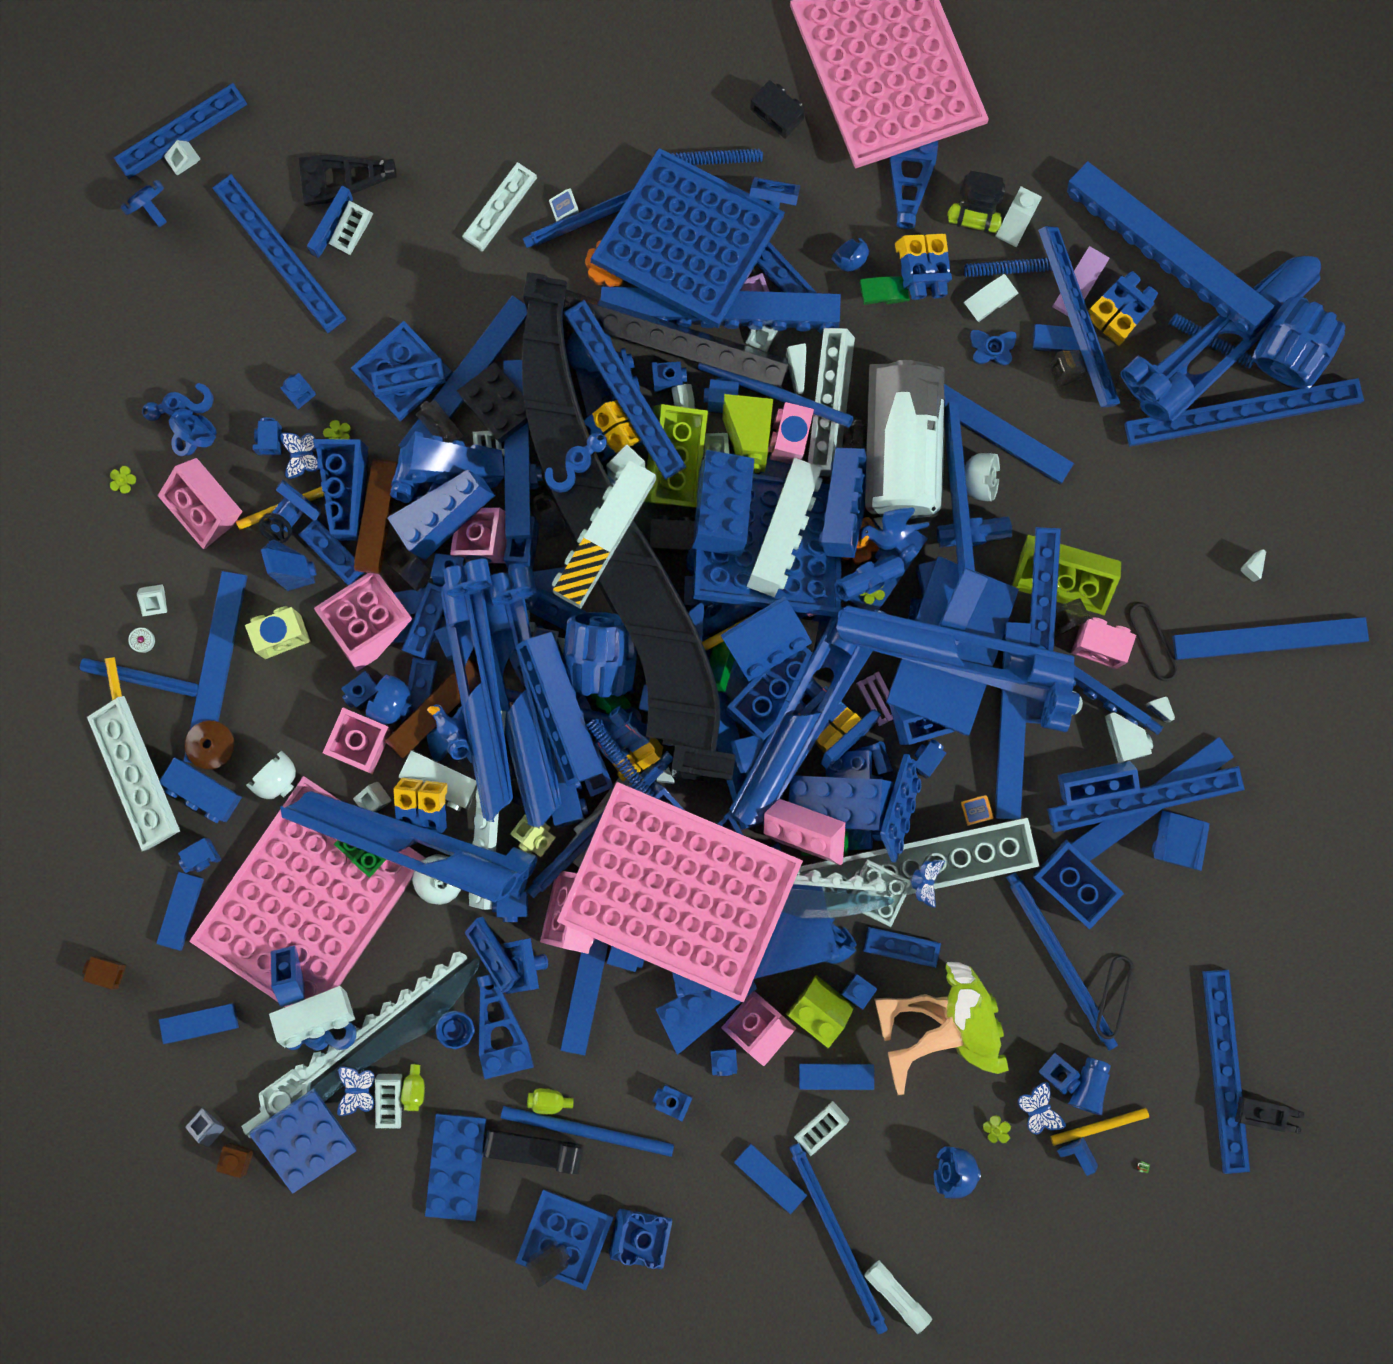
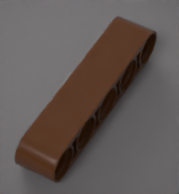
M376 458L372 461L354 560V570L357 572L381 573L390 525L388 517L392 514L394 498L390 495L391 483L398 461Z
M469 657L465 670L469 691L471 692L481 682L478 664ZM454 671L386 738L385 742L401 758H404L436 726L435 718L427 710L430 706L438 704L448 714L461 701L456 672Z

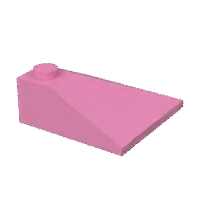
M367 573L314 608L356 671L376 660L412 620L409 613L379 574Z

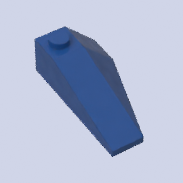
M805 647L803 650L786 658L782 663L768 669L759 677H755L727 706L726 713L744 730L764 741L781 723L812 652Z

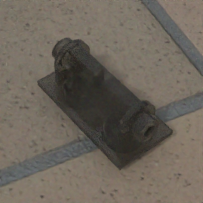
M435 399L431 403L425 401L421 404V410L416 415L432 435L442 437L443 442L452 443L455 440L459 441L464 437Z
M853 420L849 428L844 427L842 448L865 449L866 453L868 424H861V420Z

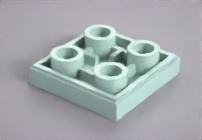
M866 860L859 876L863 878L865 884L877 878L885 881L886 891L852 889L845 905L891 927L912 881L872 861Z

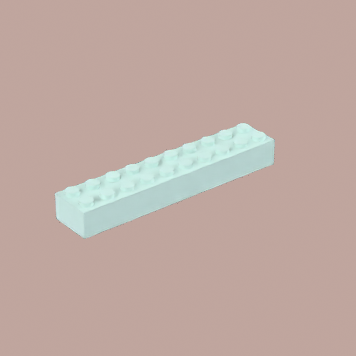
M1028 818L904 844L903 852L899 854L897 862H891L885 848L843 857L841 865L824 861L801 866L799 872L803 876L815 869L821 873L820 875L823 879L837 872L842 875L843 881H847L856 875L859 876L866 860H869L912 881L914 872L917 869L921 870V866L925 861L932 862L940 859L945 860L934 880V889L1039 867L1029 821ZM912 884L907 895L916 893V889L912 888ZM822 887L828 912L849 908L845 904L852 889Z

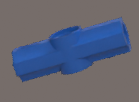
M1009 517L983 520V518L970 519L972 546L987 543V541L1012 537V524ZM954 524L937 526L939 548L956 546Z
M891 555L874 564L872 561L867 562L854 573L837 580L834 584L835 593L840 600L842 599L845 602L865 592L872 594L879 590L886 582L903 575L905 572L904 562L899 556Z
M722 602L711 603L704 613L702 637H706L717 630L723 631L736 624L737 620L758 610V608Z

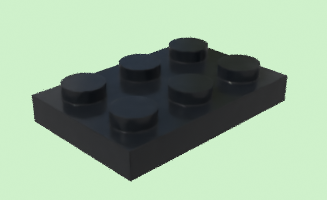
M495 362L456 390L499 443H502L528 423L523 394Z

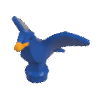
M913 507L884 512L883 517L873 518L874 525L877 528L869 525L862 528L859 545L863 547L870 539L882 550H897L899 557L904 564H907L919 553V550L915 547V544H909L906 539L914 531L928 527L929 522L906 525V522L915 512Z
M438 704L430 706L427 710L435 718L437 725L436 729H432L427 734L428 746L435 762L442 760L448 752L453 759L460 760L467 757L470 763H472L462 706L453 717H449Z

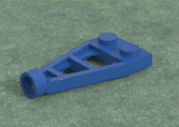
M938 141L889 157L897 210L896 225L899 228H915L916 214L936 163ZM903 161L922 163L923 168L918 178L904 177L901 163ZM903 185L917 187L914 201L903 200Z
M491 974L477 977L480 987L479 1057L484 1079L533 1068L534 1065L528 1040L505 995L500 991ZM494 985L491 990L485 988V986ZM499 1002L505 1015L503 1020L496 1022L488 1020L487 1006L489 1003ZM504 1026L510 1031L514 1042L510 1047L498 1050L493 1049L491 1046V1032L495 1027Z

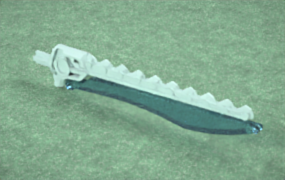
M814 869L803 876L798 871L793 884L837 888V892L791 889L782 912L801 918L843 917L893 904L894 899L882 896L847 894V889L886 891L885 881L880 878L865 884L863 878L858 875L843 881L842 875L835 872L823 879L820 875L821 873Z
M461 951L453 953L448 967L443 964L436 965L432 978L429 979L426 976L418 978L413 992L409 989L401 990L396 1004L391 1003V1001L385 1002L379 1016L374 1014L366 1015L362 1028H356V1040L348 1049L336 1050L329 1045L327 1054L321 1053V1051L313 1053L308 1067L303 1064L297 1065L295 1069L290 1070L259 1093L261 1112L241 1126L244 1133L251 1138L249 1134L252 1129L308 1093L312 1081L430 989L432 991L430 995L339 1067H351L359 1073L391 1051L425 1034L447 1013L461 996L478 969L481 960L478 958L474 959L440 986L438 982L467 959V956L461 953ZM339 1067L312 1087L324 1102L343 1086L338 1073Z

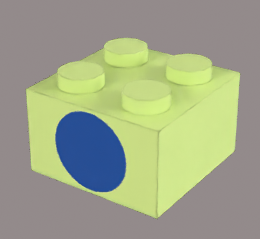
M283 606L274 610V614L267 617L265 615L254 617L250 620L251 623L245 625L255 653L264 659L311 642L302 616L292 607Z

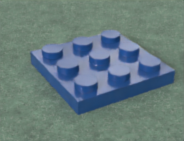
M403 321L353 365L351 370L374 393L370 372L439 357ZM442 361L447 380L453 372ZM442 384L377 398L401 421Z
M312 1089L252 1129L249 1134L292 1194L356 1152V1146L315 1089Z
M543 1189L515 1263L586 1290L614 1216Z

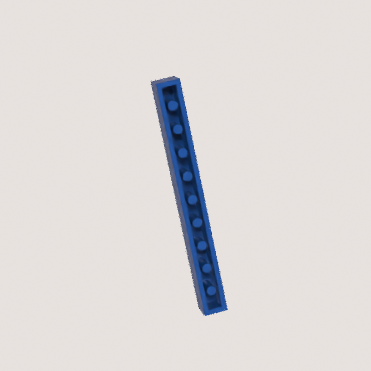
M1087 161L1069 180L1067 193L1072 200L1082 203L1090 214L1100 217L1105 221L1108 228L1116 230L1123 235L1127 243L1137 246L1145 257L1159 263L1163 271L1173 274L1184 287L1195 291L1203 302H1209L1221 316L1232 320L1240 331L1252 335L1270 316L1274 308L1271 302Z
M601 287L602 301L685 327L701 325L703 328H714L711 324L641 288ZM740 291L720 326H724L727 329L748 326L752 330H760L763 326H768L778 331L786 330V328L809 331L811 328L820 329L822 332L824 328H839L841 294Z

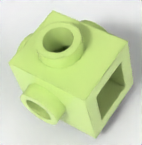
M526 815L523 816L510 833L521 842L518 847L530 854L534 852L540 857L556 838L548 832L551 827L546 823L540 829L528 825Z

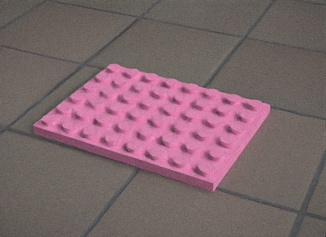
M939 0L790 1L791 10L855 169L988 123L989 118Z
M303 776L283 807L297 802L304 793L310 791L336 800L339 799ZM280 809L189 942L277 1002L278 1000L271 987V951L295 945L305 983V999H308L341 985L411 882L414 870L386 860L369 878L334 845L337 841L336 839L282 818ZM410 847L398 852L418 861L426 859Z
M616 782L557 922L744 1003L803 861Z

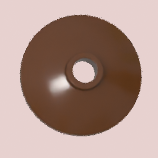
M209 720L196 724L188 732L185 739V752L188 759L195 766L202 769L210 770L223 766L231 758L234 751V738L231 731L217 721ZM210 740L211 746L205 749L203 746L204 742Z

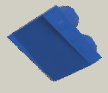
M1162 811L1158 822L1157 840L1152 846L1154 859L1202 871L1210 823Z
M619 1209L616 1213L611 1245L608 1249L610 1259L620 1261L624 1265L631 1266L637 1264L652 1269H663L672 1218Z

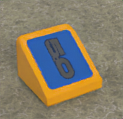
M987 795L961 802L967 826L993 819Z

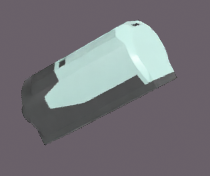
M899 360L888 364H870L865 508L874 518L883 517L884 512L912 507L915 509V512L910 518L928 517L937 513L943 506L945 368L912 360Z

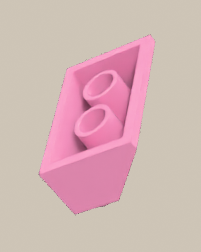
M197 458L175 466L158 494L162 502L203 549L207 548L228 531L242 513V510Z
M778 799L765 812L764 834L774 841L838 865L843 863L846 822L782 799Z
M562 871L553 883L540 942L564 949L589 953V949L593 944V937L557 922L577 873Z

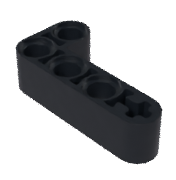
M487 1130L483 1156L498 1160L556 1168V1171L567 1174H579L584 1145Z

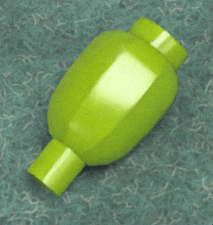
M411 1064L410 1075L403 1081L401 1103L404 1105L405 1111H419V1106L423 1104L425 1083L420 1076L421 1065Z
M539 1088L534 1093H528L527 1108H532L537 1114H556L562 1108H573V1098H563V1095L556 1090Z

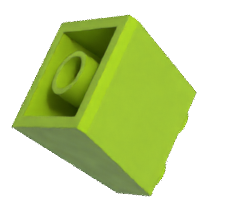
M724 394L722 420L735 455L754 458L753 473L765 472L773 399Z
M815 975L785 1014L829 1048L845 1028L855 1006Z

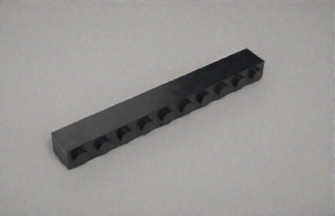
M566 290L563 312L585 300L601 328L607 334L781 388L788 366L787 358ZM562 312V320L568 321L565 314Z

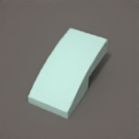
M1003 274L964 303L976 320L980 322L1019 293L1007 276Z

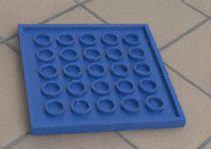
M659 148L593 253L590 263L719 328L782 221L785 212L758 198L749 197V193Z
M700 467V469H699V475H698V489H699V480H700L701 467ZM753 474L747 543L743 553L739 557L695 549L693 599L766 608L785 596L794 612L838 617V612L841 611V600L835 593L834 584L837 580L841 579V557L826 556L823 546H820L819 543L820 533L824 529V515L827 509L830 484L821 483L818 492L813 491L812 496L816 500L812 510L806 511L805 516H808L809 519L805 530L800 529L798 535L802 536L800 545L797 550H792L791 555H794L795 559L791 569L785 570L784 575L788 576L784 589H778L775 597L747 587L786 478Z

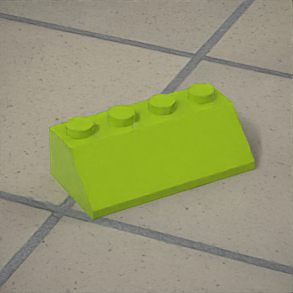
M664 404L656 405L653 407V413L687 468L665 480L648 453L647 470L656 474V481L644 502L697 507L698 475L703 460L708 411Z
M1028 535L1012 583V586L1018 588L1019 591L1032 594L1035 536ZM1060 544L1056 602L1105 615L1121 577V561Z

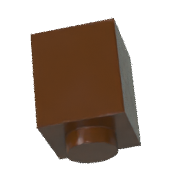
M99 956L91 957L83 967V974L85 975L83 981L108 989H119L126 965Z
M232 1143L223 1146L216 1172L238 1178L247 1175L254 1150Z

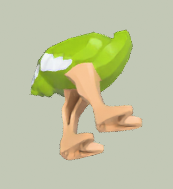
M959 962L946 963L945 969L948 972L946 979L951 985V990L947 997L935 998L924 994L909 999H874L884 1041L891 1040L894 1018L900 1012H922L942 1024L939 1028L927 1031L919 1042L912 1047L888 1052L894 1085L898 1095L904 1094L907 1072L912 1061L929 1053L944 1049L955 1048L961 1057L981 1070L996 1074L1009 1071L1005 1055H998L1001 1047L1000 1037H1004L1001 1022H998L997 1017L994 1015V1013L998 1012L996 999L992 996V993L987 992L971 966Z

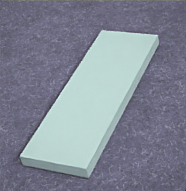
M124 696L117 697L87 718L142 851H145L175 835L180 830Z

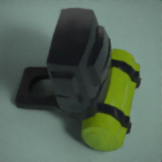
M970 171L968 175H965L960 186L962 198L959 203H953L948 211L949 223L956 224V227L964 226L982 230L984 233H996L1002 224V217L1000 213L996 212V206L1003 200L1005 192L1003 178L976 171Z

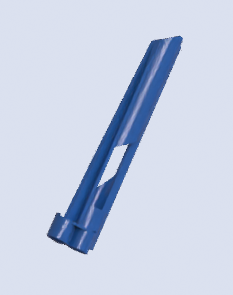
M1312 256L1291 258L1253 287L1256 292L1271 302L1274 308L1270 316L1252 335L1240 331L1228 317L1219 315L1157 366L1150 364L1144 358L1139 357V355L1121 371V377L1132 394L1141 401L1140 407L1142 411L1153 419L1174 422L1262 337L1265 328L1287 299L1290 297H1303L1320 281V260ZM1232 333L1243 338V341L1216 367L1202 374L1194 375L1187 372V366L1190 361L1218 335Z
M476 559L467 562L464 566H451L443 570L445 584L442 587L441 598L467 736L470 743L482 815L486 821L494 822V818L499 811L510 804L513 794L484 590L492 585L488 560ZM475 646L481 683L470 694L465 666Z
M525 566L516 568L510 573L491 575L492 585L484 592L500 707L501 711H506L505 733L528 825L540 829L562 804L552 745L519 654L518 658L526 690L517 698L511 708L503 679L506 662L511 653L517 650L516 645L532 638L525 599L536 594L538 589L532 567Z
M846 606L838 612L836 628L846 643L1044 701L1041 727L1067 732L1071 723V715H1075L1077 712L1080 695L1079 693L1072 692L1074 685V656L851 606ZM955 641L1005 651L1011 658L1010 664L1005 669H998L962 661Z
M874 609V612L887 614L883 611ZM832 616L810 657L781 723L768 736L732 803L730 811L734 820L746 825L764 821L765 812L781 797L873 652V650L846 643L836 628L838 617ZM821 668H831L834 672V679L816 713L792 715L814 673Z
M312 791L304 793L297 802L289 806H280L281 817L494 903L497 900H503L507 895L519 899L526 887L527 878L531 876L537 863V856L515 847L505 856ZM414 842H418L448 854L450 857L423 863L398 852L411 846Z

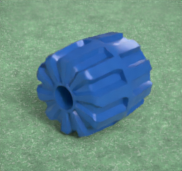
M1290 297L1283 303L1265 328L1253 353V360L1263 372L1278 382L1293 388L1309 389L1333 359L1345 335L1344 330L1346 326L1343 322L1336 320L1337 315L1334 312L1323 310V305L1317 302L1309 303L1306 298Z
M586 612L571 616L567 621L563 663L566 665L567 675L575 692L581 691V694L584 696L597 694L599 697H609L611 694L621 696L631 691L636 667L637 649L619 615L607 612Z

